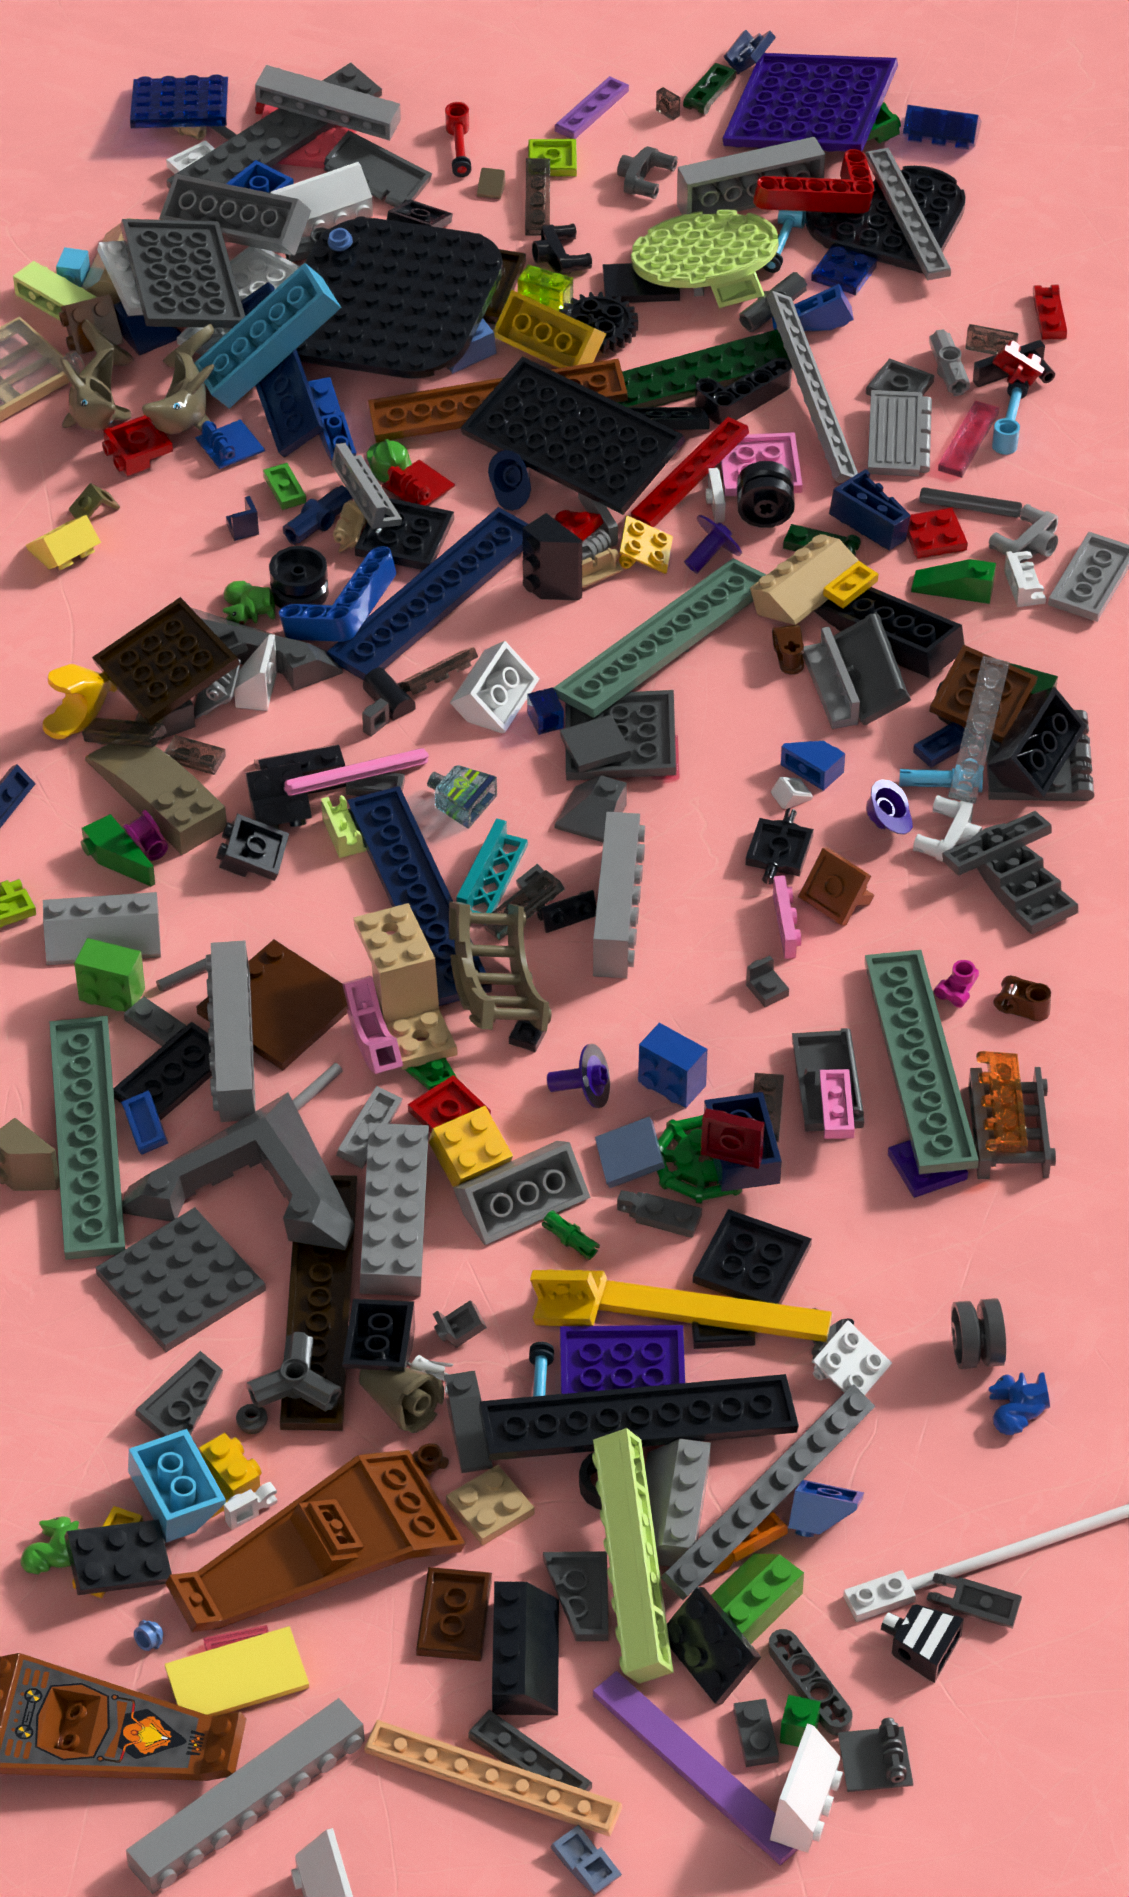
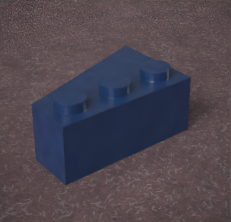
M865 469L833 489L829 514L890 551L906 541L911 515L894 497H888L883 492L884 487L880 483L875 484L870 479V473Z

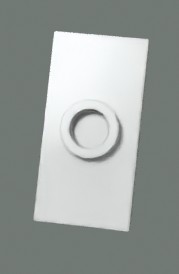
M708 468V488L705 490L706 503L712 506L714 522L723 523L725 520L726 502L718 468Z

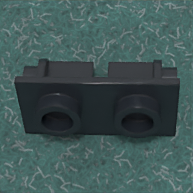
M594 891L580 892L578 895L546 906L542 905L541 909L537 910V916L540 921L543 920L545 932L549 933L595 917L597 906Z

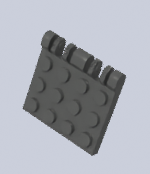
M1074 710L1087 727L1044 798L1039 799L1004 786L987 766L989 800H1092L1095 794L1093 777L1090 775L1092 774L1090 737L1086 735L1089 732L1088 713L1084 710ZM985 736L986 765H988L1001 743Z

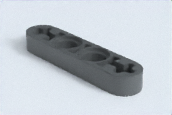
M779 1629L773 1632L769 1638V1654L800 1697L821 1702L819 1722L823 1728L832 1735H838V1732L849 1731L852 1726L853 1717L850 1706L798 1637L787 1629ZM779 1642L783 1645L789 1644V1654L791 1655L789 1659L788 1652L783 1646L777 1648ZM804 1664L809 1667L810 1672L807 1675L799 1676L793 1672L792 1668L795 1665ZM821 1688L828 1693V1697L823 1700H817L811 1696L810 1692L813 1689ZM832 1711L838 1718L843 1716V1722L840 1723L837 1719L832 1721Z

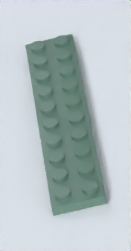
M732 558L553 688L554 697L595 718L752 603L753 598L750 587L766 574Z
M922 950L865 955L864 963L919 1174L978 1168L979 1159Z
M108 1016L49 1021L65 1260L117 1255L126 1248Z

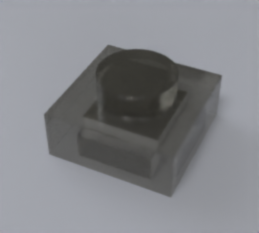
M664 87L656 91V111L675 120L680 116V97Z

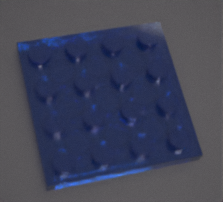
M215 74L209 77H198L196 75H189L185 78L164 76L153 79L143 76L133 79L130 127L227 126L228 76L223 77L222 75Z

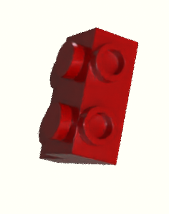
M146 415L103 430L104 441L102 442V448L106 456L112 455L117 471L123 470L127 476L151 468V459L173 452L172 442L164 432L154 427L152 420Z

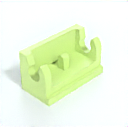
M341 795L339 797L340 804L332 807L329 797L322 798V819L339 858L365 852L366 847L363 843L362 835L357 830L352 816L347 809L345 797Z

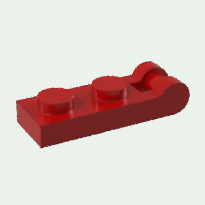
M1055 284L1043 288L1041 285H1034L1033 300L1041 339H1067V326L1060 298L1059 285Z

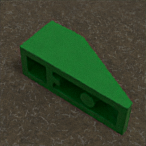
M968 559L916 570L911 592L990 604L996 563Z
M111 814L82 827L83 840H81V846L87 856L91 855L99 865L150 887L155 885L153 864Z

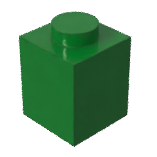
M788 1694L781 1722L780 1743L799 1747L807 1724L813 1725L816 1729L818 1728L820 1701Z

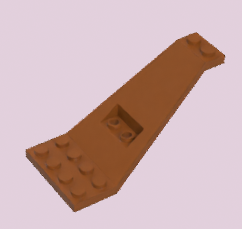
M409 1450L363 1454L354 1457L198 1571L169 1575L165 1584L191 1632L220 1629L407 1559L460 1553L466 1543Z

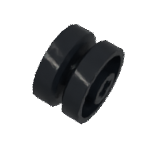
M759 461L749 464L741 470L737 477L738 513L745 522L759 528H771L781 525L790 519L795 507L794 483L790 470L782 464L773 461Z
M292 546L280 550L272 557L269 563L270 589L273 592L277 607L283 608L290 604L322 605L326 602L329 594L326 559L321 552L311 547Z

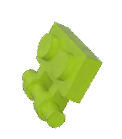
M20 879L9 882V880L0 882V927L36 915V907L27 890L23 889Z

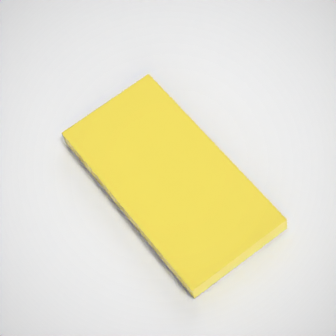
M290 1626L165 1663V1670L176 1704L212 1717L309 1688V1681Z

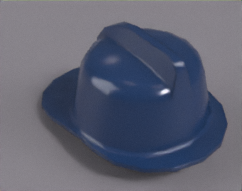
M509 450L498 452L489 463L488 474L499 505L505 510H518L526 504L530 497V470L515 452Z

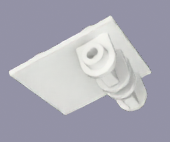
M849 1320L845 1322L812 1360L815 1364L813 1375L816 1379L822 1381L829 1378L844 1393L854 1384L864 1395L892 1364Z

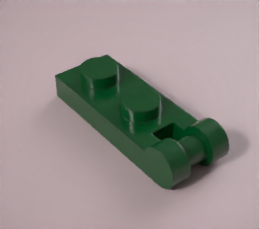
M715 63L685 96L683 107L688 109L695 108L699 113L706 115L709 112L710 106L736 78V70Z
M794 524L790 525L783 541V549L796 552L811 542L815 536L820 534L840 539L854 556H856L855 551L861 545V539L856 535L845 537Z

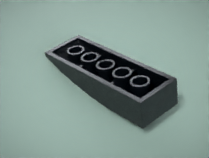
M873 587L867 589L844 608L828 599L814 610V612L840 632L865 619L867 615L877 612L881 618L897 665L930 679L956 659L964 644L961 624Z

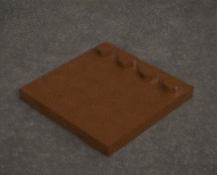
M273 939L248 961L253 1051L283 1071L347 1014L348 1004L341 982ZM209 996L196 1006L197 1014L209 1021L207 1009Z

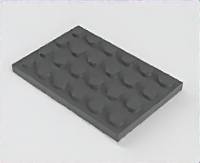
M149 219L121 220L120 227L146 326L204 328L212 324L213 328H233L245 317L219 222Z

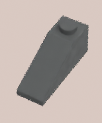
M475 1371L444 1375L445 1399L461 1472L467 1473L493 1468L492 1461L488 1459L479 1412L481 1395Z

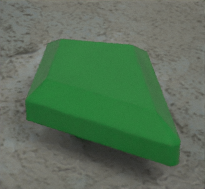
M446 1058L405 1069L428 1090H431L452 1075L456 1077Z

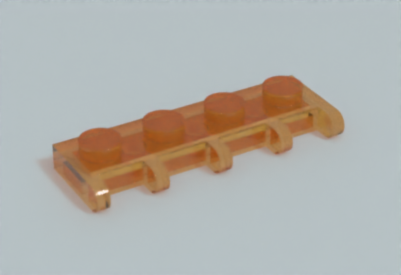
M980 1051L976 1054V1060L979 1063H986L988 1072L979 1073L978 1079L982 1084H989L990 1095H983L981 1097V1105L992 1107L993 1118L983 1120V1127L986 1130H994L995 1139H989L985 1142L986 1150L1026 1154L1028 1141L1018 1054Z

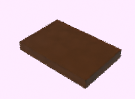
M428 1567L416 1656L481 1661L492 1573Z

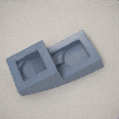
M579 1825L553 1842L550 1847L568 1870L594 1895L622 1875L602 1847L597 1849Z

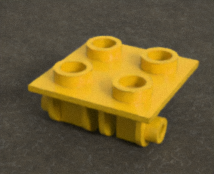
M626 515L619 551L621 554L619 563L623 568L628 569L638 561L666 574L673 536Z

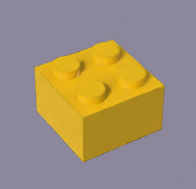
M486 1106L433 1128L428 1141L453 1187L502 1166L513 1158V1154Z

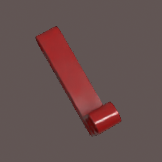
M856 149L847 150L844 154L840 170L841 179L762 176L757 180L753 203L756 207L765 210L865 213L870 208L874 192V185L866 156L863 152Z

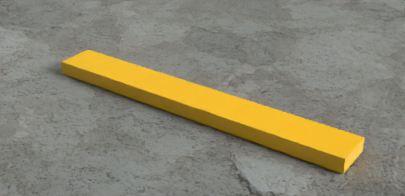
M606 1280L598 1310L687 1323L694 1321L701 1325L827 1342L832 1320L831 1311Z

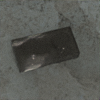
M969 324L965 349L997 355L1010 341L1013 340L1018 343L1019 333Z
M174 735L165 750V753L181 766L213 775L216 774L226 757L224 748Z

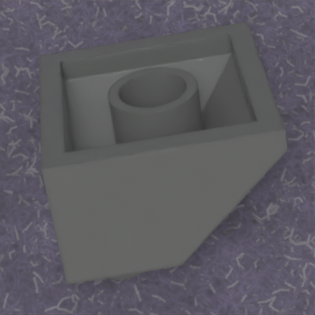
M600 775L575 786L555 823V828L603 842L606 812L623 813L627 805V783Z

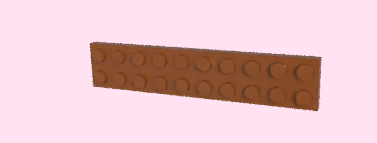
M619 358L551 369L615 402L628 401ZM503 378L368 400L376 443L383 442L385 439L395 440L460 429Z

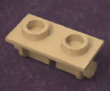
M353 500L344 504L340 514L341 519L338 520L333 532L335 542L341 544L338 550L339 553L349 547L353 548L356 546L362 528L367 523L366 518Z
M608 548L606 551L596 554L595 560H592L590 557L582 560V588L623 571V568L616 561L619 558V553L616 549Z

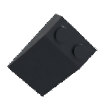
M353 1299L342 1367L347 1369L405 1371L412 1352L415 1334L414 1301Z

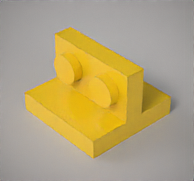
M533 1270L530 1281L538 1297L533 1314L535 1325L593 1326L607 1280L605 1272L589 1270Z

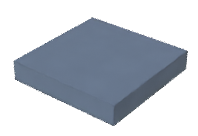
M650 1116L595 1137L606 1183L609 1188L665 1168L654 1124Z

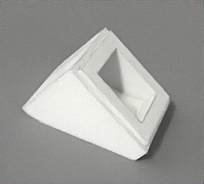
M779 777L771 790V794L782 809L797 806L813 798L811 792L800 778Z

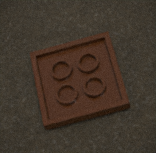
M963 644L931 703L929 712L1002 743L1025 706L1037 683L1038 677Z

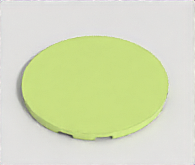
M717 210L716 214H703V211L692 212L670 218L648 229V234L644 237L640 236L633 244L631 262L634 271L640 277L657 285L675 288H700L720 285L743 278L770 262L778 250V234L771 222L753 213L741 215L737 214L736 210Z

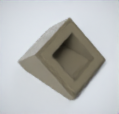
M483 167L480 172L477 196L501 199L505 187V171Z

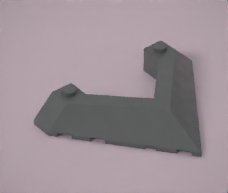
M191 608L216 635L235 626L238 627L248 648L247 651L236 655L238 660H241L240 664L244 665L267 636L272 634ZM275 635L277 673L284 675L294 691L343 673V669L327 654L326 650L306 642ZM189 699L152 726L138 712L134 727L139 736L150 743L195 727L193 703Z
M289 1092L136 1181L128 1187L122 1201L123 1214L173 1221L178 1218L185 1199L196 1194L195 1190L209 1183L214 1186L234 1176V1171L246 1165H249L251 1168L261 1163L265 1170H268L273 1177L274 1183L284 1198L286 1197L289 1201L283 1217L288 1241L346 1250L355 1228L354 1222Z

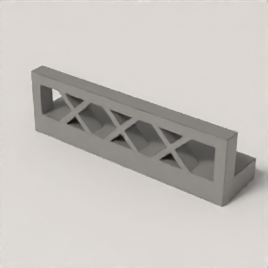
M346 443L336 444L332 466L371 528L401 525L402 518L361 455L353 456Z
M830 627L821 628V643L804 646L803 658L831 728L836 729L858 725L859 698Z

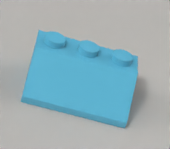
M187 1429L129 1449L128 1473L153 1520H159L163 1539L166 1543L195 1533L225 1504L226 1500Z

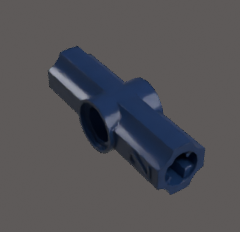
M341 485L318 501L316 499L308 500L302 507L301 513L283 526V534L287 537V540L296 545L318 529L321 531L328 530L334 523L335 517L342 512L344 504L353 500L347 488Z

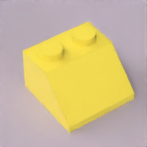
M84 515L55 528L25 546L48 569L58 567L59 570H62L74 563L72 558L80 555L82 559L94 553L93 547L100 544L101 541L87 515Z

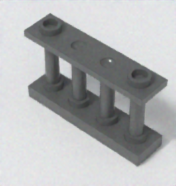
M1035 1067L1033 1082H988V1079L983 1080L982 1068H970L968 1091L973 1139L979 1159L977 1178L990 1179L991 1167H996V1164L1041 1163L1043 1178H1049L1050 1167L1056 1165L1055 1148H1050L1044 1100V1096H1047L1048 1084L1047 1079H1042L1041 1067ZM1033 1093L1035 1105H991L990 1102H985V1097H988L989 1094ZM1036 1116L1037 1128H993V1126H988V1120H991V1117ZM994 1140H1039L1040 1151L996 1152V1149H990V1143H993Z

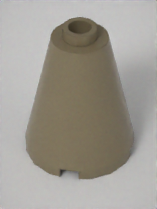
M407 1367L405 1371L360 1370V1385L400 1429L417 1433L425 1429L437 1416V1413L433 1411L437 1403L441 1405L443 1403L444 1386L442 1381L436 1378V1376Z

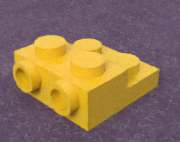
M223 1433L198 1448L226 1500L225 1503L236 1494H242L250 1489L256 1492L260 1487L261 1469L253 1458L247 1460L244 1457V1448L236 1437L230 1439L226 1433ZM224 1505L211 1518L223 1512Z

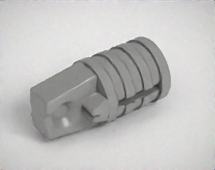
M596 529L582 542V560L589 557L595 560L596 554L612 547V541L604 530Z

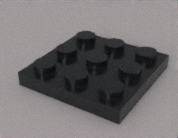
M389 498L402 518L401 525L372 529L367 521L355 546V556L365 558L372 549L384 546L390 548L394 564L424 570L436 560L454 521V512Z
M728 1209L693 1274V1283L738 1299L782 1304L811 1247L812 1238Z

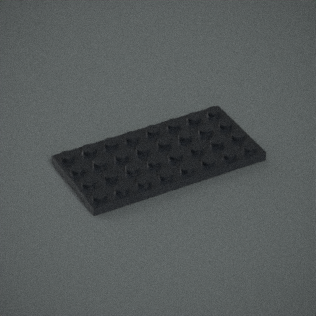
M523 356L460 428L463 435L497 452L504 450L515 452L521 457L527 467L622 515L625 514L685 442L683 434Z

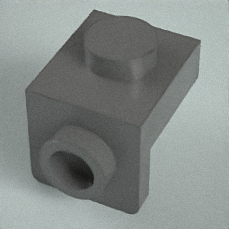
M471 1300L447 1316H444L439 1311L433 1313L437 1322L434 1328L438 1336L443 1341H450L456 1348L487 1328L476 1305Z

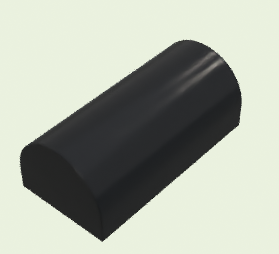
M375 668L365 676L363 689L375 702L382 698L389 703V717L393 721L416 709L415 701L383 668Z

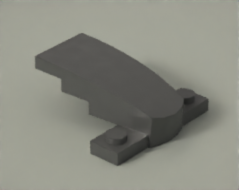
M1036 811L1007 824L1003 823L985 828L972 837L970 841L942 853L943 862L958 876L977 868L998 900L1031 934L1078 913V903L1061 890V881L1044 868L1043 858L1026 846L1052 833L1051 824Z

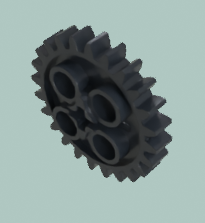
M589 292V297L580 294L579 300L571 298V304L564 303V309H559V312L606 333L599 349L603 354H606L607 349L616 352V346L625 348V342L631 343L632 337H636V331H638V314L635 313V307H629V301L621 303V296L613 299L612 293L608 294L607 297H604L602 292H599L598 296H594L592 292Z

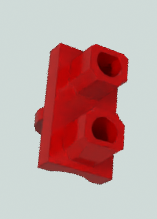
M1012 340L994 357L992 363L1009 374L1007 378L1008 383L1013 384L1016 380L1025 383L1027 380L1029 386H1031L1036 378L1043 374L1044 368L1040 366L1041 358L1035 354H1029L1026 357L1019 353L1021 350L1020 345Z

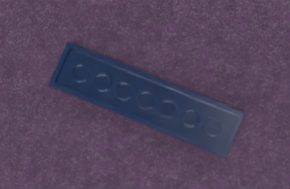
M265 283L241 301L245 316L275 290L271 283ZM295 349L255 385L278 453L284 458L325 430L299 355Z

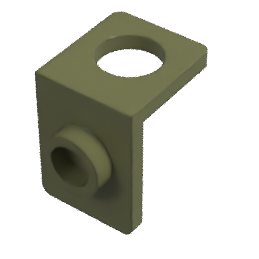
M90 483L69 507V511L75 519L87 515L89 519L102 503L116 510H119L120 506L109 492Z

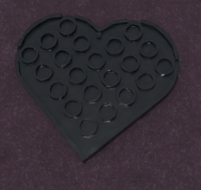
M903 166V169L900 171L943 252L963 216L966 201L964 189H960L954 177L941 170L927 166ZM876 179L873 181L874 192L870 208L865 213L806 211L805 223L807 230L825 248L923 273Z

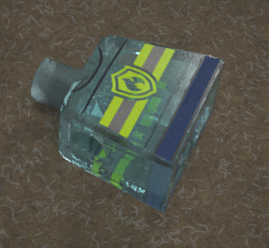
M460 765L454 766L446 776L433 772L427 782V786L435 790V806L437 809L468 829L497 797L496 776Z

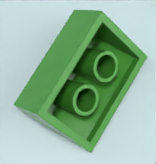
M754 1553L711 1596L750 1644H752L803 1594L804 1572L780 1554Z

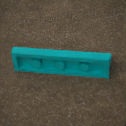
M496 818L456 897L457 902L469 904L472 912L482 913L472 909L474 906L485 902L488 907L486 913H495L528 846L527 839L507 834V821ZM505 844L518 847L517 851L505 854L503 851ZM505 863L508 869L496 874L493 867ZM495 883L498 889L486 894L483 887Z

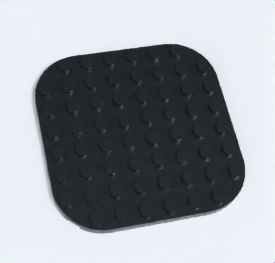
M359 216L333 226L322 233L314 244L305 263L324 279L341 308L296 348L300 361L409 379L430 377L434 375V371L444 367L447 369L451 368L465 355L503 275V261L500 250L494 242L480 233ZM337 228L346 229L352 236V245L344 251L332 250L328 246V238L332 230Z

